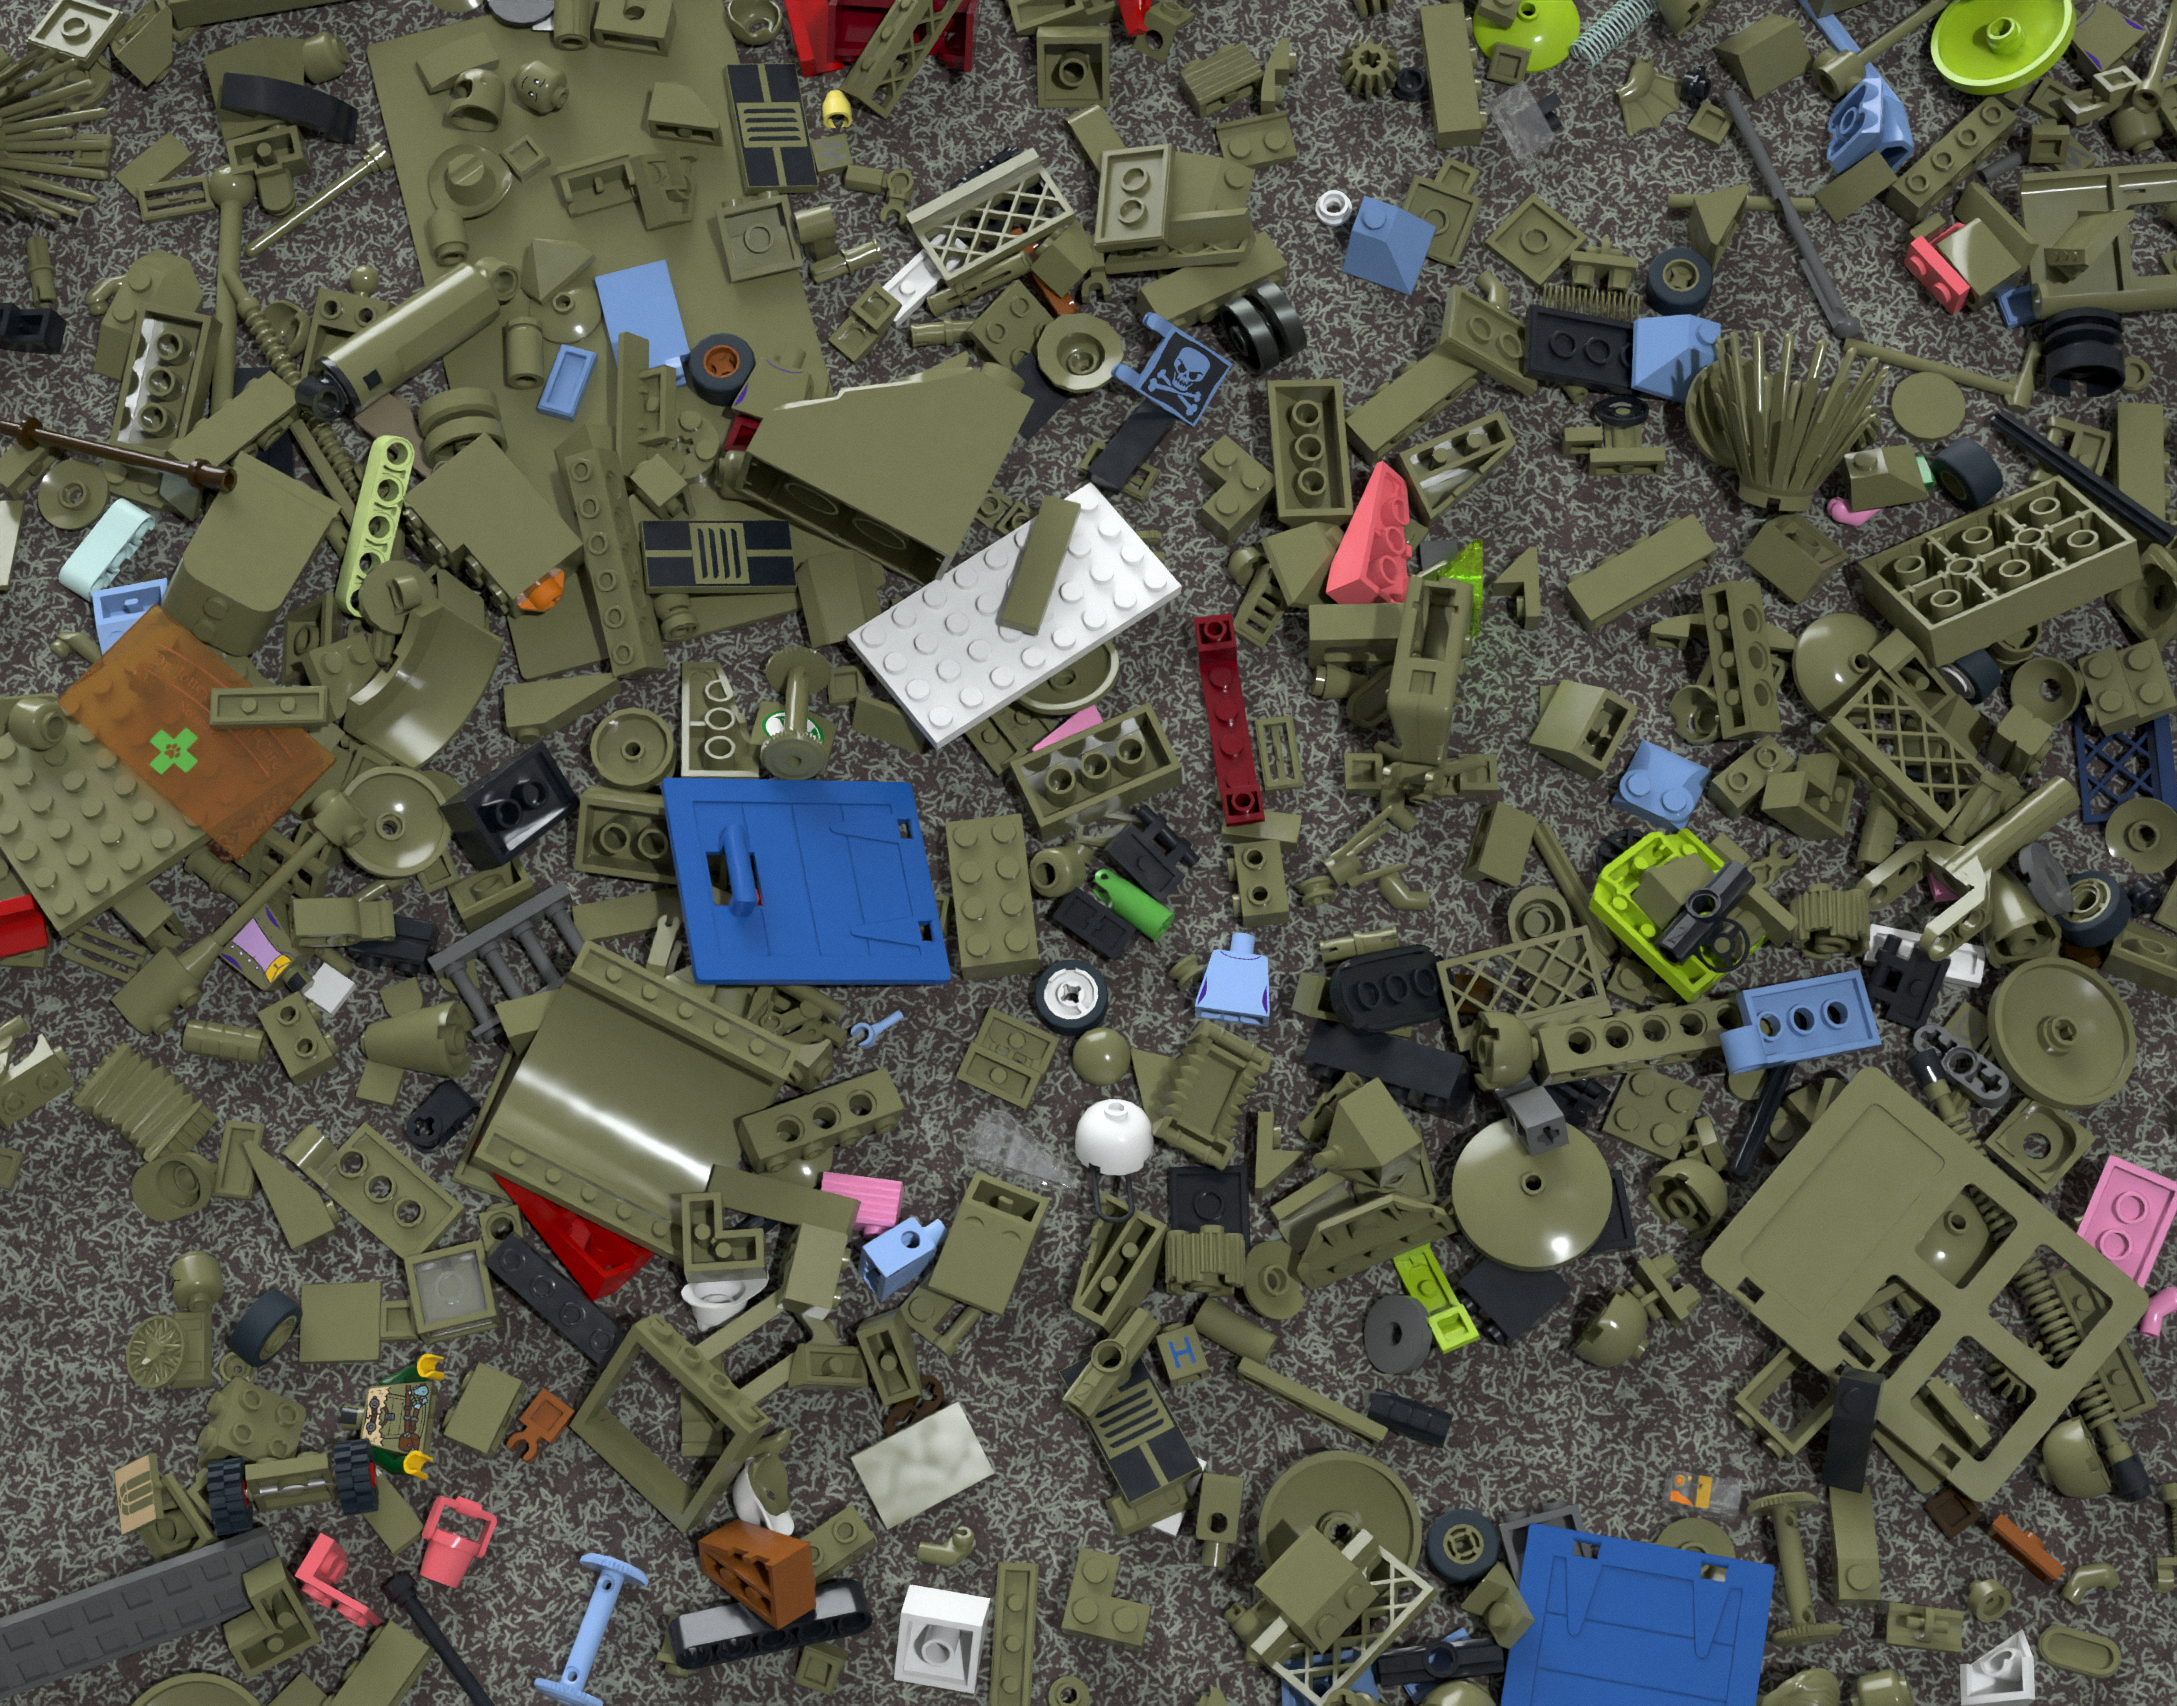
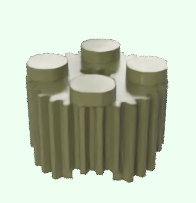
M1819 883L1810 885L1808 893H1804V896L1799 895L1797 898L1792 899L1790 914L1799 923L1791 935L1792 946L1796 949L1803 950L1806 960L1830 961L1831 954H1847L1849 951H1851V957H1861L1862 954H1866L1870 950L1869 901L1865 890L1832 891L1831 885Z
M1221 1225L1201 1226L1199 1234H1189L1188 1231L1171 1230L1166 1233L1165 1283H1167V1293L1175 1296H1186V1289H1189L1196 1293H1207V1296L1210 1298L1234 1296V1287L1241 1288L1244 1286L1246 1276L1243 1234H1224V1226Z

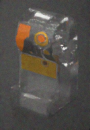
M1667 1471L1662 1506L1735 1522L1738 1516L1743 1479L1728 1476L1725 1479L1702 1474L1699 1476L1684 1471Z

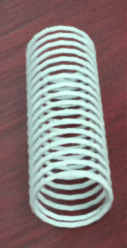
M1619 0L1605 15H1602L1597 22L1593 23L1585 33H1582L1577 40L1570 44V52L1573 58L1576 59L1575 55L1578 56L1575 49L1576 45L1579 51L1583 53L1582 50H1584L1591 60L1592 66L1587 65L1586 69H1593L1595 64L1603 60V57H1606L1623 39H1626V36L1630 35V32L1638 28V25H1641L1642 22L1646 21V18L1650 17V14L1652 15L1657 10L1655 1L1652 0L1655 6L1654 9L1651 1L1647 0L1652 9L1649 10L1643 0H1628L1629 3L1626 0ZM1640 1L1645 6V8L1647 9V16L1643 8L1637 2ZM1632 2L1640 8V10L1643 13L1642 16L1644 17V19H1642L1640 13L1633 6ZM1628 5H1629V6L1637 13V15L1639 16V18H1638V20L1640 21L1639 23H1638L1637 18L1635 17V15L1629 10ZM1624 9L1627 10L1634 18V23L1636 25L1635 27L1630 17L1625 13ZM1620 12L1629 20L1632 30H1630L1629 25L1622 18ZM1617 17H1619L1625 23L1627 27L1626 30L1628 32L1627 34L1623 25L1617 20ZM1612 19L1622 28L1624 37H1622L1621 32L1614 25ZM1609 24H1611L1617 30L1620 36H1616L1615 32L1610 28ZM1605 27L1614 35L1616 44H1614L1612 37L1606 32ZM1601 31L1604 32L1611 40V46H1613L1612 48L1610 47V44L1608 43L1607 39L1602 35ZM1597 34L1606 42L1609 51H1606L1604 44L1598 39ZM1593 38L1596 39L1603 47V52L1605 53L1604 55L1602 54V51L1600 50L1599 46L1594 42ZM1589 41L1598 49L1600 53L1599 56L1601 58L1598 57L1596 51L1591 47ZM1586 46L1589 47L1596 56V62L1594 61V58L1592 57L1590 52L1586 49Z

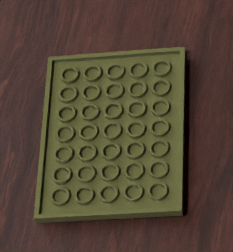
M172 624L55 701L65 712L67 730L64 737L53 748L39 750L23 746L13 740L10 732L0 737V848L63 939L325 764L323 758L301 728H270L295 759L294 762L267 728H259L260 731L253 735L251 739L249 737L258 728L252 729L248 735L243 732L244 729H231L261 763L270 776L267 777L250 753L227 729L211 730L212 728L209 725L210 713L175 687L160 679L153 695L145 693L143 698H138L139 694L129 690L140 662L150 666L153 663L160 664L163 660V655L165 660L161 665H156L155 672L161 674V677L188 693L210 710L211 688L224 687L193 664L157 645V643L191 660L228 688L270 687L247 656L229 654L208 642L199 640L195 635ZM156 652L160 653L156 656L153 663H151L152 659L156 655ZM166 662H169L168 665H166L165 670L162 669L165 666ZM181 666H183L184 668L182 669L180 674L176 678H172L178 674V672L182 668ZM206 689H209V690H207L208 696H207V697H204V696H206L205 690H206ZM184 701V710H185V711L182 713V706H183V703H182V702ZM187 727L198 739L186 751L195 757L198 762L187 773L173 763L161 775L149 765L161 753L149 741L161 729L171 738L175 739ZM262 738L267 739V740H261V741L258 743V748H257V742H258V740H260V739H262ZM175 743L172 745V749L165 751L164 754L168 755L170 759L174 757V754L178 758L181 748H176L177 744ZM171 744L166 745V749L171 748ZM272 751V754L265 758L263 752H267L265 755H268ZM275 762H280V763H281V767H279L277 764H275V765H274V768H273L272 765H273V763H275Z

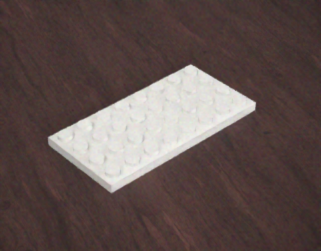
M1092 482L1064 499L1080 503L1081 512L1038 635L1001 626V618L1037 516L945 573L941 581L935 579L847 635L848 644L936 750L1181 594V584Z

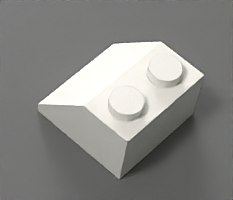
M910 1584L901 1611L894 1680L974 1694L986 1634L990 1598Z

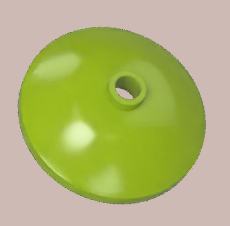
M1521 0L1515 20L1510 28L1477 15L1478 4L1473 16L1475 41L1479 49L1490 61L1496 42L1532 50L1526 73L1545 71L1560 64L1571 54L1570 44L1577 40L1580 33V17L1572 0ZM1529 11L1532 12L1533 15L1527 16L1524 15L1522 12Z

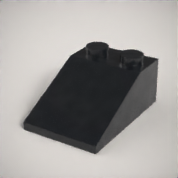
M541 741L471 783L439 808L477 870L484 871L504 866L578 809L580 801L546 745Z

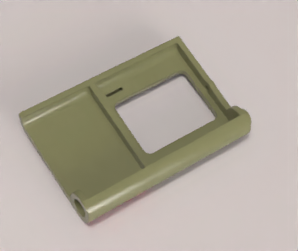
M2177 162L2021 175L2019 197L2023 228L2039 244L2027 266L2032 308L2037 320L2048 319L2061 311L2079 307H2099L2115 313L2177 308V274L2142 277L2134 274L2128 225L2093 264L2073 281L2058 268L2048 267L2044 248H2052L2079 218L2078 211L2126 210L2128 206L2177 202Z

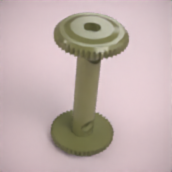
M789 647L778 651L768 660L765 671L767 681H769L771 687L777 689V692L781 691V694L784 693L786 695L784 731L775 733V735L768 737L763 742L760 756L766 770L784 780H806L812 778L825 768L828 761L827 747H825L823 741H820V738H816V735L813 736L812 733L809 734L807 732L809 694H817V692L820 693L821 690L824 691V688H827L831 681L832 668L824 655L810 648Z
M1810 1492L1774 1494L1756 1499L1747 1507L1748 1516H1772L1792 1628L1773 1633L1769 1637L1771 1643L1782 1648L1805 1647L1836 1639L1842 1632L1840 1624L1816 1623L1796 1512L1808 1510L1819 1504L1818 1498Z

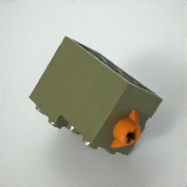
M486 432L403 496L405 505L403 514L408 520L405 524L411 533L414 532L419 541L422 538L426 539L432 547L430 554L442 568L449 566L455 574L467 565L468 568L465 570L473 582L479 587L484 584L492 593L490 600L503 615L509 612L515 620L527 611L546 612L555 606L563 597L564 581L585 565L583 542Z

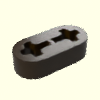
M930 1375L920 1376L922 1389H927L930 1385L934 1386L933 1393L936 1397L934 1402L926 1400L921 1408L917 1409L915 1406L920 1400V1396L917 1395L899 1401L886 1421L888 1436L897 1432L894 1423L897 1420L900 1422L906 1421L911 1412L915 1414L911 1421V1424L942 1407L945 1400V1392L937 1378Z

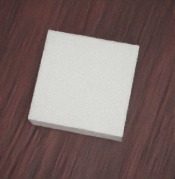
M324 962L312 977L315 980L314 985L302 996L308 1000L313 999L316 1006L333 1017L357 986L353 981Z

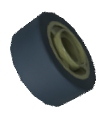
M2088 871L2077 874L2069 879L2068 882L2074 900L2073 910L2061 917L2054 916L2067 941L2078 947L2092 948L2104 945L2117 937L2127 926L2131 916V902L2113 876L2101 871Z
M273 1289L265 1293L246 1311L231 1335L229 1342L230 1350L252 1367L259 1368L267 1364L279 1353L295 1333L302 1319V1307L280 1290Z

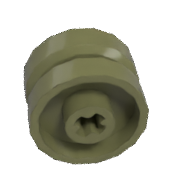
M462 387L447 390L430 397L421 404L417 411L421 433L425 438L424 447L428 463L432 468L440 461H449L484 432L492 438L504 453L508 449L504 427L500 423L501 415L496 395L487 389Z
M634 707L617 710L604 718L593 732L590 751L593 765L603 787L662 795L661 783L666 777L677 778L680 761L672 731L663 718L652 711Z

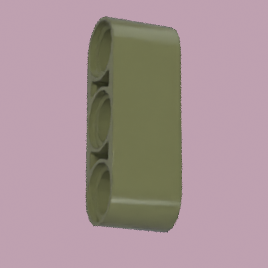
M1094 103L1063 118V123L1067 134L1072 133L1077 141L1075 146L1084 161H1089L1095 170L1092 174L1100 185L1103 151L1126 149L1101 107Z

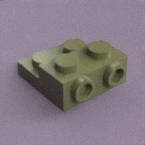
M778 190L767 191L758 194V200L744 203L743 198L731 199L722 202V208L715 210L732 283L803 267L787 194L779 195Z
M2155 638L2119 651L2116 650L2115 646L2077 659L2081 670L2075 672L2080 679L2082 693L2088 692L2092 701L2091 704L2085 705L2088 717L2093 727L2100 725L2106 737L2177 711V699Z

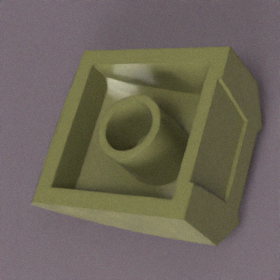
M852 548L807 558L796 572L813 650L847 641L849 633L882 613L869 557Z

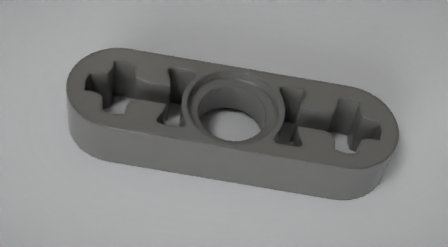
M1927 1024L1916 1031L1913 1038L1916 1053L1934 1048L1948 1076L1945 1079L1986 1108H1999L2008 1102L2011 1096L2009 1079L2002 1070L1940 1025ZM1928 1039L1933 1043L1939 1040L1942 1051L1946 1053L1944 1058L1941 1051L1936 1047L1930 1046L1926 1049L1925 1040ZM1961 1058H1966L1973 1062L1971 1070L1964 1074H1958L1951 1070L1952 1064ZM1980 1074L1983 1081L1988 1085L1994 1086L1998 1083L2000 1091L1996 1093L1990 1090L1986 1093L1983 1082L1978 1079Z

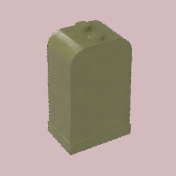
M240 451L231 467L237 473L236 487L233 491H229V493L220 490L171 578L162 597L161 608L170 622L195 635L199 640L208 642L229 654L247 656L257 651L308 564L314 560L342 505L251 455Z

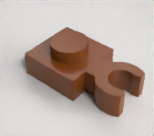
M543 1388L518 1419L526 1426V1429L523 1432L513 1434L507 1442V1448L513 1452L519 1444L528 1443L529 1450L524 1455L523 1460L527 1464L532 1463L539 1454V1444L541 1441L544 1440L553 1446L572 1422L576 1412Z

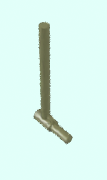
M1846 338L1842 351L1846 352L1849 348L1855 347L1857 349L1856 355L1869 359L1877 356L1880 362L1919 373H1939L1955 383L2004 396L2003 401L2007 405L2008 410L2026 414L2036 385L2037 378L2035 375L2044 347L2040 343L2030 342L2021 372L2011 377L2009 382L1853 338Z

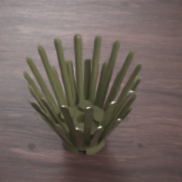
M58 48L50 49L34 60L31 59L37 55V50L32 51L0 73V106L49 84L52 78L76 67L79 64V60L76 58L69 59L7 89L6 85L54 57L58 53ZM9 56L0 63V72L11 64L14 56ZM88 79L0 108L1 207L14 214L15 209L30 217H35L34 212L16 202L59 219V214L51 209L71 216L81 215L77 209L21 190V186L88 203L97 202L98 198L93 194L62 187L61 183L3 169L10 168L98 180L107 179L109 174L105 170L52 164L69 162L68 157L17 153L111 149L112 142L107 139L39 141L72 137L74 130L71 127L43 128L105 118L108 116L106 108H95L15 122L64 108L66 101L63 98L95 88L97 85L95 80Z
M1755 331L1753 334L1754 366L1749 362L1745 363V379L1738 335L1735 332L1730 333L1732 357L1726 353L1723 339L1717 336L1715 348L1722 379L1719 378L1718 380L1721 396L1714 385L1711 384V388L1736 471L1740 478L1739 498L1766 508L1767 502L1779 504L1780 511L1809 510L1815 491L1822 485L1877 413H1873L1867 417L1872 409V405L1868 404L1887 377L1889 366L1883 367L1876 378H1870L1879 360L1877 356L1872 357L1837 415L1851 385V381L1847 380L1846 377L1857 354L1855 347L1849 348L1846 351L1832 387H1825L1821 391L1808 425L1819 386L1818 378L1828 344L1825 339L1817 341L1801 402L1803 384L1800 380H1795L1791 385L1787 405L1795 341L1793 334L1787 333L1784 336L1780 371L1774 373L1773 391L1771 378L1768 376L1764 377V337L1760 331Z

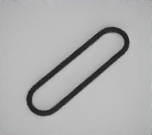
M1090 1163L1097 1216L1103 1221L1114 1224L1130 1220L1135 1212L1131 1173L1125 1175L1129 1212L1123 1217H1109L1101 1210L1096 1166Z

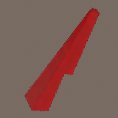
M480 1139V1141H479V1143H478V1145H477V1147H476V1149H475V1152H476V1150H477V1148H478V1146H479V1144H480V1142H481L482 1139ZM491 1171L593 1301L617 1292L656 1254Z

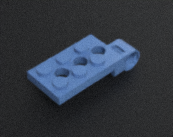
M1860 969L1741 991L1736 994V999L1744 1027L1719 1035L1730 1075L1872 1049L1882 1044ZM1828 1006L1835 1007L1840 1013L1841 1020L1839 1024H1835L1829 1019L1827 1014ZM1795 1012L1801 1013L1806 1018V1031L1799 1029L1794 1023ZM1761 1018L1767 1019L1772 1024L1774 1030L1772 1037L1765 1035L1761 1031Z

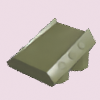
M2133 209L2120 211H2078L2079 218L2052 248H2044L2048 267L2058 268L2071 281L2075 280L2093 264L2135 217Z

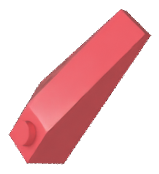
M1384 461L1377 463L1331 563L1326 594L1338 604L1405 602L1409 580L1406 560L1412 558V548L1405 543L1404 526L1410 522L1407 481Z

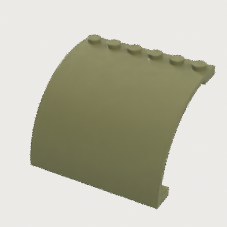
M586 939L471 1161L684 1267L681 1194L707 1193L716 1164L734 1168L744 1149L737 1133L741 1118L765 1110L777 1087L785 1083L801 1047Z

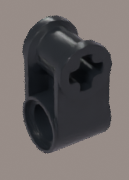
M453 1079L444 1082L433 1093L431 1098L409 1118L407 1132L411 1138L412 1145L423 1154L437 1152L458 1131L465 1128L463 1123L472 1114L475 1116L479 1114L481 1105ZM422 1128L428 1131L433 1129L434 1133L428 1136L425 1133L420 1134L419 1131Z

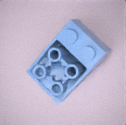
M167 578L92 592L96 628L105 668L173 624L166 618L161 608L162 597L169 585Z

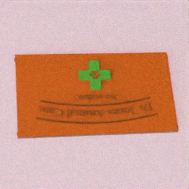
M156 603L56 701L238 861L337 761L334 755L302 728L212 730L209 725L211 688H252L253 686Z

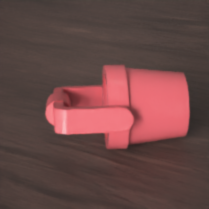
M446 1496L437 1497L422 1532V1538L429 1541L420 1575L444 1585L458 1588L474 1556L477 1558L484 1556L497 1524L496 1516L482 1510V1504L458 1496L456 1500ZM444 1505L453 1508V1511L473 1519L479 1517L486 1520L478 1542L436 1527Z

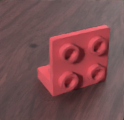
M320 1533L295 1574V1577L304 1584L301 1591L307 1594L308 1598L329 1610L333 1603L338 1605L336 1611L362 1629L366 1627L367 1623L378 1628L382 1620L370 1608L330 1586L332 1582L338 1584L345 1575L349 1564L345 1561L348 1554L335 1540Z

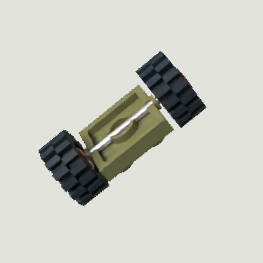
M369 1438L335 1443V1472L327 1453L320 1454L313 1451L301 1453L297 1458L284 1460L264 1458L251 1465H246L243 1457L209 1462L207 1466V1480L209 1483L207 1488L210 1496L211 1517L217 1535L252 1530L253 1507L251 1501L254 1500L260 1512L341 1500V1509L345 1516L378 1511V1480L373 1449Z

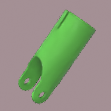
M1102 869L1096 872L1095 882L1105 889L1108 894L1101 893L1099 888L1094 886V895L1106 903L1112 912L1137 928L1152 941L1157 942L1172 924L1175 914L1137 886L1123 878H1119L1111 871ZM1106 875L1108 878L1103 880L1101 876Z

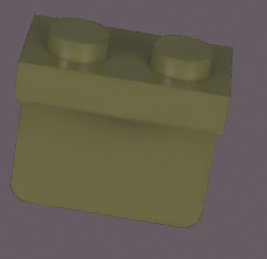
M1937 1375L1925 1385L1919 1395L1911 1400V1405L1973 1458L1992 1440L1988 1433L1990 1428L1978 1413L1973 1412L1971 1414L1961 1402L1963 1397L1956 1386L1948 1380L1944 1382ZM1882 1425L1875 1429L1874 1441L1920 1494L1926 1495L1946 1480L1945 1477L1927 1462H1924ZM1942 1444L1933 1453L1951 1470L1959 1461Z
M235 1377L221 1392H214L208 1403L207 1413L211 1415L208 1425L202 1430L197 1442V1447L201 1448L197 1464L207 1468L209 1462L223 1460L228 1454L236 1458L243 1457V1460L251 1464H256L257 1461L264 1458H277L279 1460L295 1458L306 1416L305 1407L295 1401Z

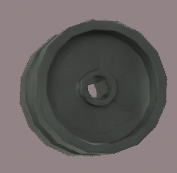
M1265 279L1247 290V299L1238 295L1220 306L1219 313L1222 324L1231 343L1250 369L1258 375H1262L1279 365V354L1288 359L1307 348L1306 334L1296 311L1282 290L1269 279Z

